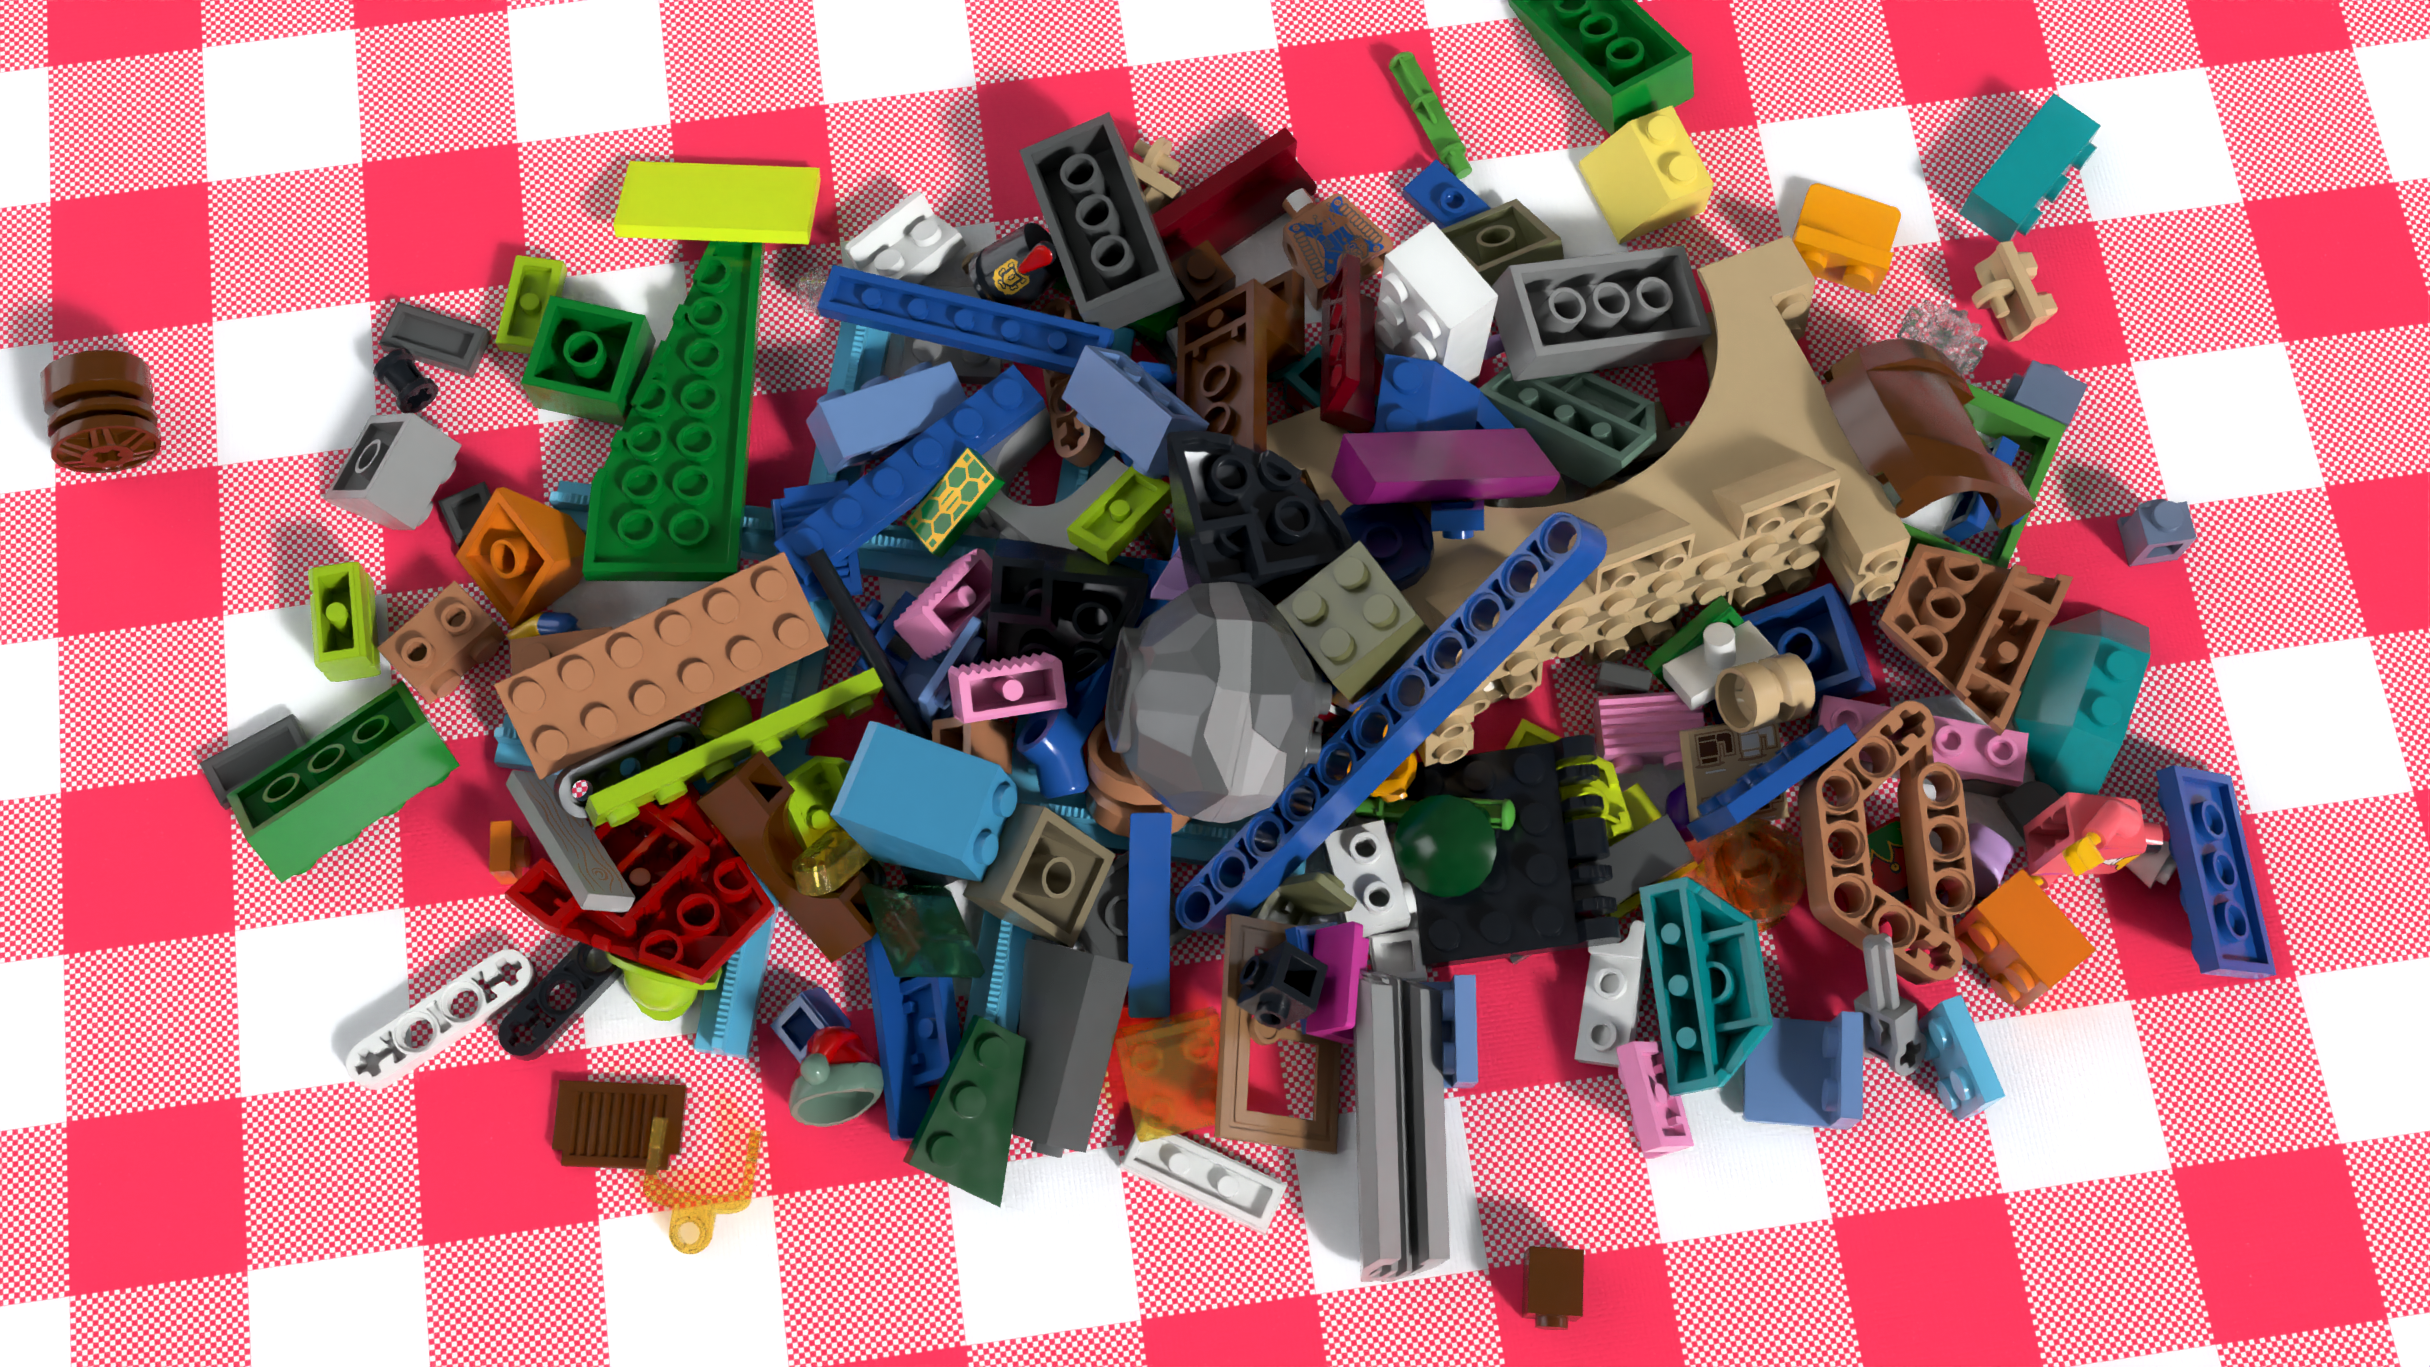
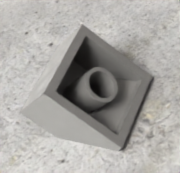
M414 413L371 415L323 499L332 505L389 529L415 530L430 515L433 508L431 499L439 485L446 482L454 472L457 464L454 458L462 445Z

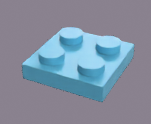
M1962 995L1941 1001L1919 1020V1030L1925 1035L1927 1041L1924 1058L1927 1061L1932 1060L1940 1078L1937 1081L1940 1099L1947 1110L1954 1111L1958 1121L1978 1115L2005 1097Z

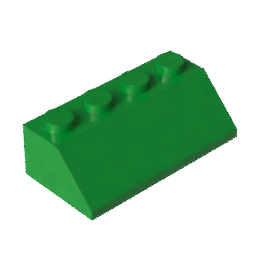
M402 680L226 796L245 839L277 879L283 883L293 875H300L310 870L319 858L337 846H343L354 841L363 829L381 817L390 816L398 812L407 800L425 788L434 787L442 783L449 776L450 772L459 767L460 764Z

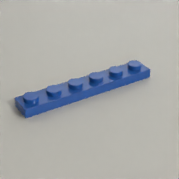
M837 265L832 266L817 306L822 317L1069 375L1073 374L1085 345L1111 349L1115 339L1113 330Z
M1013 364L775 541L773 544L778 553L785 552L793 571L807 587L817 577L805 559L806 557L824 548L833 566L838 564L922 501L967 447L978 451L982 456L1045 409L1044 398Z

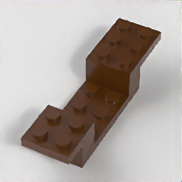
M1290 269L1263 284L1253 278L1178 318L1176 397L1209 423L1206 431L1232 435L1235 444L1245 446L1259 453L1267 450V375L1305 357L1304 277L1295 270ZM1301 477V481L1306 484V479ZM1307 576L1256 590L1262 593L1274 606H1277L1305 584Z

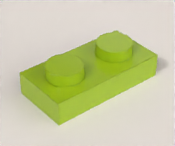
M516 255L495 341L500 351L531 354L550 295L562 297L568 271L564 261Z
M1131 465L1067 528L1069 542L1109 565L1172 502L1170 484L1161 479L1147 477L1136 471Z

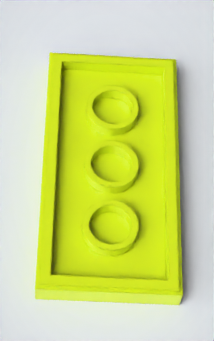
M629 161L613 223L615 236L619 238L809 244L821 182L820 169L814 167Z

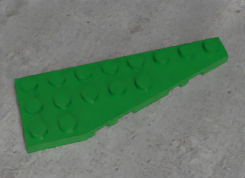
M709 242L692 277L693 285L683 305H678L672 317L673 326L666 340H661L631 401L632 409L622 430L616 431L610 444L611 452L603 468H598L591 482L582 568L586 581L718 582L740 572L765 243Z

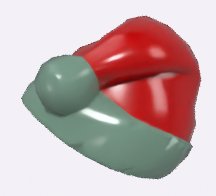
M828 1026L816 1030L807 1041L806 1056L795 1074L788 1103L791 1116L799 1123L816 1127L843 1124L867 1111L880 1097L884 1087L882 1068L877 1065L875 1058L867 1052L857 1033L843 1026Z

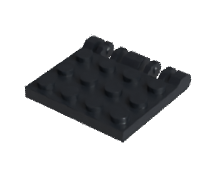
M1577 735L1560 738L1551 743L1465 755L1461 759L1449 764L1437 762L1425 767L1423 762L1417 763L1415 779L1406 790L1408 796L1405 800L1419 801L1431 795L1451 794L1460 798L1510 799L1515 807V821L1509 830L1493 828L1495 831L1497 854L1492 871L1479 887L1461 896L1439 897L1421 891L1414 885L1422 962L1426 969L1607 945L1621 941L1619 918L1600 917L1578 922V918L1614 913V911H1617L1616 898L1596 896L1575 902L1574 887L1602 884L1613 879L1612 866L1606 864L1582 866L1571 870V864L1602 860L1610 856L1606 820L1604 818H1584L1565 823V818L1592 814L1604 810L1603 797L1588 794L1570 797L1562 801L1561 787L1587 784L1596 781L1600 777L1597 764H1583L1597 759L1594 736Z

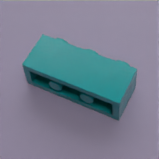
M2053 93L1972 189L1959 214L2000 243L2011 241L2018 232L2026 236L2043 214L2038 209L2045 199L2053 204L2070 182V179L2065 176L2069 170L2074 167L2080 171L2095 153L2098 147L2091 142L2101 125Z

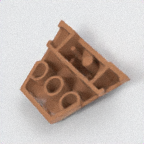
M1917 544L1884 609L1878 625L1893 644L1912 662L1955 694L2001 736L2021 695L2019 689L2049 623L2057 615L2073 577L2057 574L2053 579L2027 573V567L2014 564L2011 569L1982 563L1979 556Z

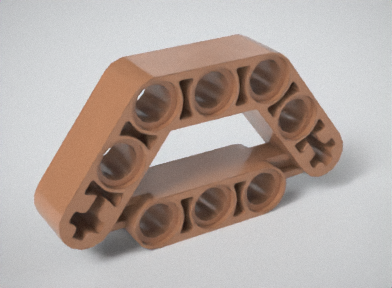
M1904 701L1877 715L1855 735L1858 741L1811 774L1800 786L1797 798L1808 899L1813 916L1821 924L1862 951L1863 939L1869 934H1880L1878 923L1881 917L1885 918L1892 927L1896 974L1915 985H1926L1954 977L1961 968L1963 955L1959 943L1955 940L1952 916L1964 913L1971 907L1975 899V883L1963 784L1960 775L1953 767L1946 763H1934L1931 737L1934 734L1935 722L1930 710L1922 703ZM1904 724L1905 729L1901 733L1902 738L1893 742L1887 738ZM1860 750L1865 751L1871 757L1873 762L1872 773L1866 771L1860 764ZM1898 769L1901 780L1898 784L1897 799L1909 900L1913 910L1873 884L1863 803L1868 796ZM1924 779L1929 780L1934 785L1936 790L1935 801L1928 798L1923 789ZM1823 783L1830 785L1836 792V806L1830 805L1824 799L1822 793ZM1931 830L1941 838V853L1935 851L1930 844L1929 834ZM1830 835L1836 837L1842 845L1843 853L1841 859L1833 856L1829 850L1828 838ZM1937 883L1942 884L1947 890L1948 903L1946 906L1937 899L1935 893ZM1836 888L1842 889L1847 895L1849 906L1846 912L1841 911L1834 901ZM1924 950H1929L1930 954L1928 955ZM1930 963L1934 965L1933 968L1929 967Z

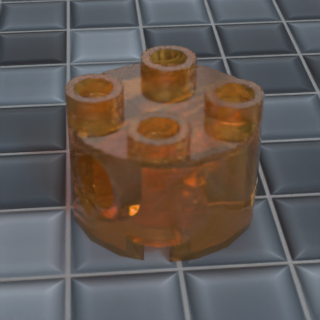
M1753 818L1744 819L1739 824L1718 833L1713 838L1697 862L1698 866L1695 870L1694 880L1757 921L1758 933H1763L1782 922L1802 897L1807 881L1803 848L1797 838L1785 828L1782 831L1778 827L1770 825L1771 821Z

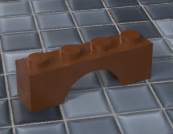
M760 750L722 776L696 803L773 893L779 903L783 905L805 931L812 942L832 963L872 939L895 910L863 871L844 872L828 868L811 858L801 848L791 831L788 820L789 802L795 790L764 752Z

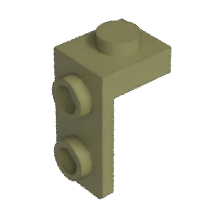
M1317 871L1288 877L1249 917L1295 926H1305L1309 924L1312 917L1351 911L1357 900L1343 890L1345 885L1336 876L1328 872Z

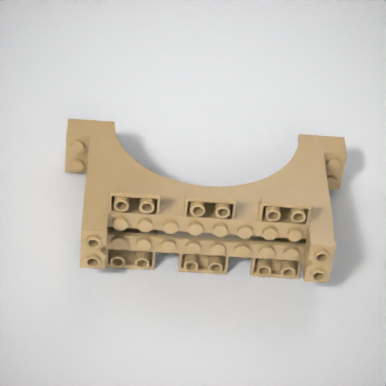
M1789 235L1698 268V276L1705 288L1712 308V312L1706 313L1712 335L1700 345L1707 368L1709 391L1692 424L1665 455L1628 481L1600 494L1574 502L1531 508L1484 506V531H1474V537L1446 539L1442 537V531L1432 532L1434 554L1429 570L1417 584L1401 591L1432 633L1464 603L1546 518L1554 513H1571L1596 525L1607 538V551L1599 566L1417 747L1425 767L1437 762L1441 764L1455 762L1465 756L1469 750L1473 749L1474 730L1470 723L1474 722V716L1485 711L1490 704L1508 697L1510 699H1520L1532 693L1537 686L1541 685L1544 661L1557 656L1559 658H1568L1581 651L1587 667L1605 661L1615 663L1637 648L1648 644L1654 647L1666 643L1680 631L1682 613L1686 607L1697 603L1708 605L1722 595L1735 611L1740 609L1744 612L1754 610L1763 605L1769 598L1785 592L1796 594L1808 588L1816 581L1821 557L1824 559L1849 605L1865 599L1870 602L1877 601L1894 590L1911 536L1900 517L1896 515L1893 505L1878 480L1874 476L1869 475L1859 461L1833 413L1822 384L1797 343L1805 335L1816 280ZM1320 407L1268 425L1267 450L1273 451L1302 471L1301 477L1306 479V485L1320 500H1330L1339 515L1347 507L1353 505L1343 496L1331 478L1343 434H1349L1346 429L1321 421ZM1431 502L1404 503L1411 507V503L1420 509L1431 524ZM1577 533L1569 541L1568 551L1574 546ZM1538 572L1534 575V577L1531 580L1530 589H1532L1537 582ZM1500 611L1494 617L1493 627L1499 620ZM1462 649L1457 654L1456 665L1461 659ZM1425 686L1420 692L1419 702L1424 696Z

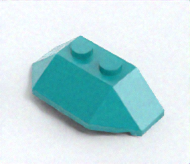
M2101 609L2047 627L2028 669L2011 721L2015 731L2029 733L2026 757L2036 774L2034 776L2035 780L2050 785L2060 797L2067 792L2098 794L2122 746L2151 656L2149 627Z
M1687 876L1640 887L1639 891L1669 1095L1675 1097L1724 1087L1773 1027L1757 921Z

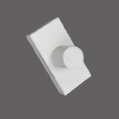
M1749 620L1735 628L1727 623L1716 622L1705 628L1703 633L1704 644L1662 665L1663 678L1692 711L1715 699V684L1718 675L1723 669L1750 662L1758 663L1761 659L1778 655V652Z

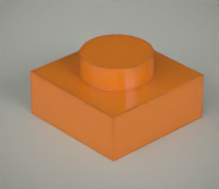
M512 820L491 821L489 872L501 885L514 884L522 877L523 867H529L531 848L529 838L523 836V833Z

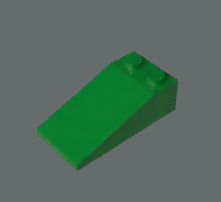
M1508 0L1509 6L1586 111L1610 135H1613L1631 120L1671 105L1674 108L1694 97L1692 53L1634 0Z

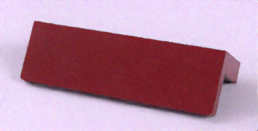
M1286 127L1152 215L1170 262L1175 261L1207 239L1219 255L1222 256L1287 213L1282 204L1291 193L1301 188H1304L1310 196L1316 193L1317 184L1297 162V140Z

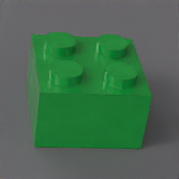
M550 295L521 381L534 408L624 426L632 409L631 401L647 370L656 342L646 316Z

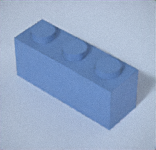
M1085 345L1062 396V399L1078 412L1076 418L1080 422L1098 429L1106 436L1104 439L1106 445L1118 452L1125 453L1134 461L1132 466L1136 471L1153 479H1160L1162 475H1169L1166 440L1169 432L1206 431L1209 425L1208 422L1125 353L1101 347Z
M951 361L934 367L931 362H923L908 369L904 373L905 376L890 380L887 375H883L864 383L861 386V390L846 394L844 389H838L821 396L816 401L818 405L807 418L806 423L829 475L894 454L964 402L967 397Z

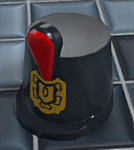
M1032 222L1023 225L975 253L968 265L969 276L981 299L1028 309L1030 305L1065 276L1051 235L1040 225Z

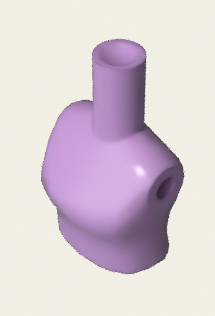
M1980 823L1968 824L1975 896L1985 899L1999 886L2006 866L2016 854V849L1990 828ZM1947 890L1939 900L1945 906L1948 903Z

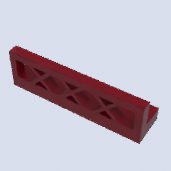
M1347 253L1322 296L1320 420L1354 433H1369L1375 423V299L1360 293V258Z

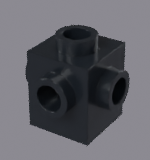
M1284 941L1259 956L1251 957L1247 961L1240 974V983L1243 985L1237 1006L1254 1015L1255 1019L1262 1025L1281 1030L1316 1012L1328 966L1289 942Z

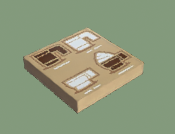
M1726 723L1679 731L1690 822L1701 815L1697 809L1700 803L1721 790L1724 791L1737 783L1736 779L1760 763L1764 764L1776 756L1775 752L1781 748L1778 724L1773 723L1769 727L1741 734L1731 730ZM1786 791L1739 824L1728 829L1789 818Z

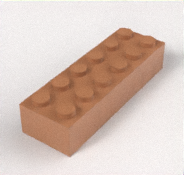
M782 552L493 685L541 780L571 764L610 748L829 645L785 552Z

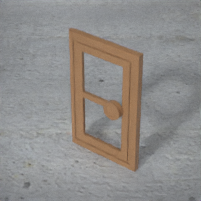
M1237 914L1226 915L1214 1137L1325 1154H1337L1342 1043L1309 1034H1302V1031L1287 1028L1278 1030L1259 1023L1255 1017L1252 1018L1251 1013L1237 1006L1243 985L1240 983V974L1247 961L1255 956V948L1270 950L1280 943L1287 941L1285 929L1297 926ZM1251 1038L1255 1043L1262 1046L1273 1044L1279 1039L1316 1045L1313 1120L1247 1110Z

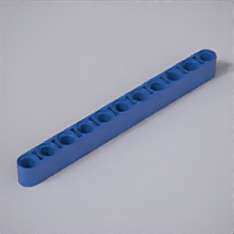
M1558 512L1546 518L1321 747L1317 764H1308L1305 769H1302L1272 806L1257 812L1181 890L1175 904V914L1179 923L1184 928L1225 935L1226 915L1237 914L1249 917L1599 566L1607 551V538L1603 531L1596 525L1571 513ZM1577 533L1576 542L1572 549L1568 551L1569 541ZM1538 572L1537 582L1534 585V587L1530 589L1531 580L1534 577V575ZM1500 611L1499 620L1493 627L1494 617ZM1462 649L1461 659L1456 665L1457 654ZM1425 686L1424 696L1419 702L1420 692ZM1388 724L1387 733L1383 738L1384 728ZM1351 762V769L1347 774L1348 765ZM1314 798H1315V805H1314V808L1312 809V803H1313V800H1314ZM1280 834L1279 843L1277 845L1278 835Z

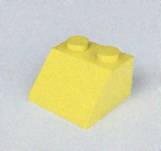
M1672 105L1629 121L1579 161L1578 165L1618 244L1705 212L1714 186L1708 171Z

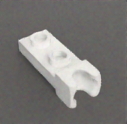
M1639 920L1632 922L1628 937L1623 942L1592 946L1588 949L1591 955L1574 1058L1580 1063L1618 1068L1620 1062L1616 1047L1635 1041L1646 966H1649L1650 963L1645 923Z

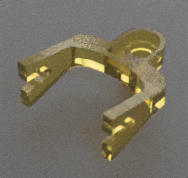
M653 1117L643 1192L651 1201L673 1208L669 1227V1239L673 1247L684 1254H696L706 1249L712 1242L717 1214L737 1213L751 1205L764 1131L750 1130L743 1183L740 1189L721 1195L696 1194L674 1188L659 1177V1167L669 1118ZM693 1222L699 1228V1238L695 1243H688L683 1240L681 1228L685 1223Z

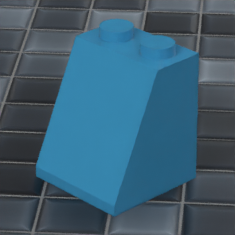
M869 721L830 816L875 861L982 882L988 866L993 863L997 856L998 841L1007 818L1013 814L1016 808L1019 788L998 764L882 723Z

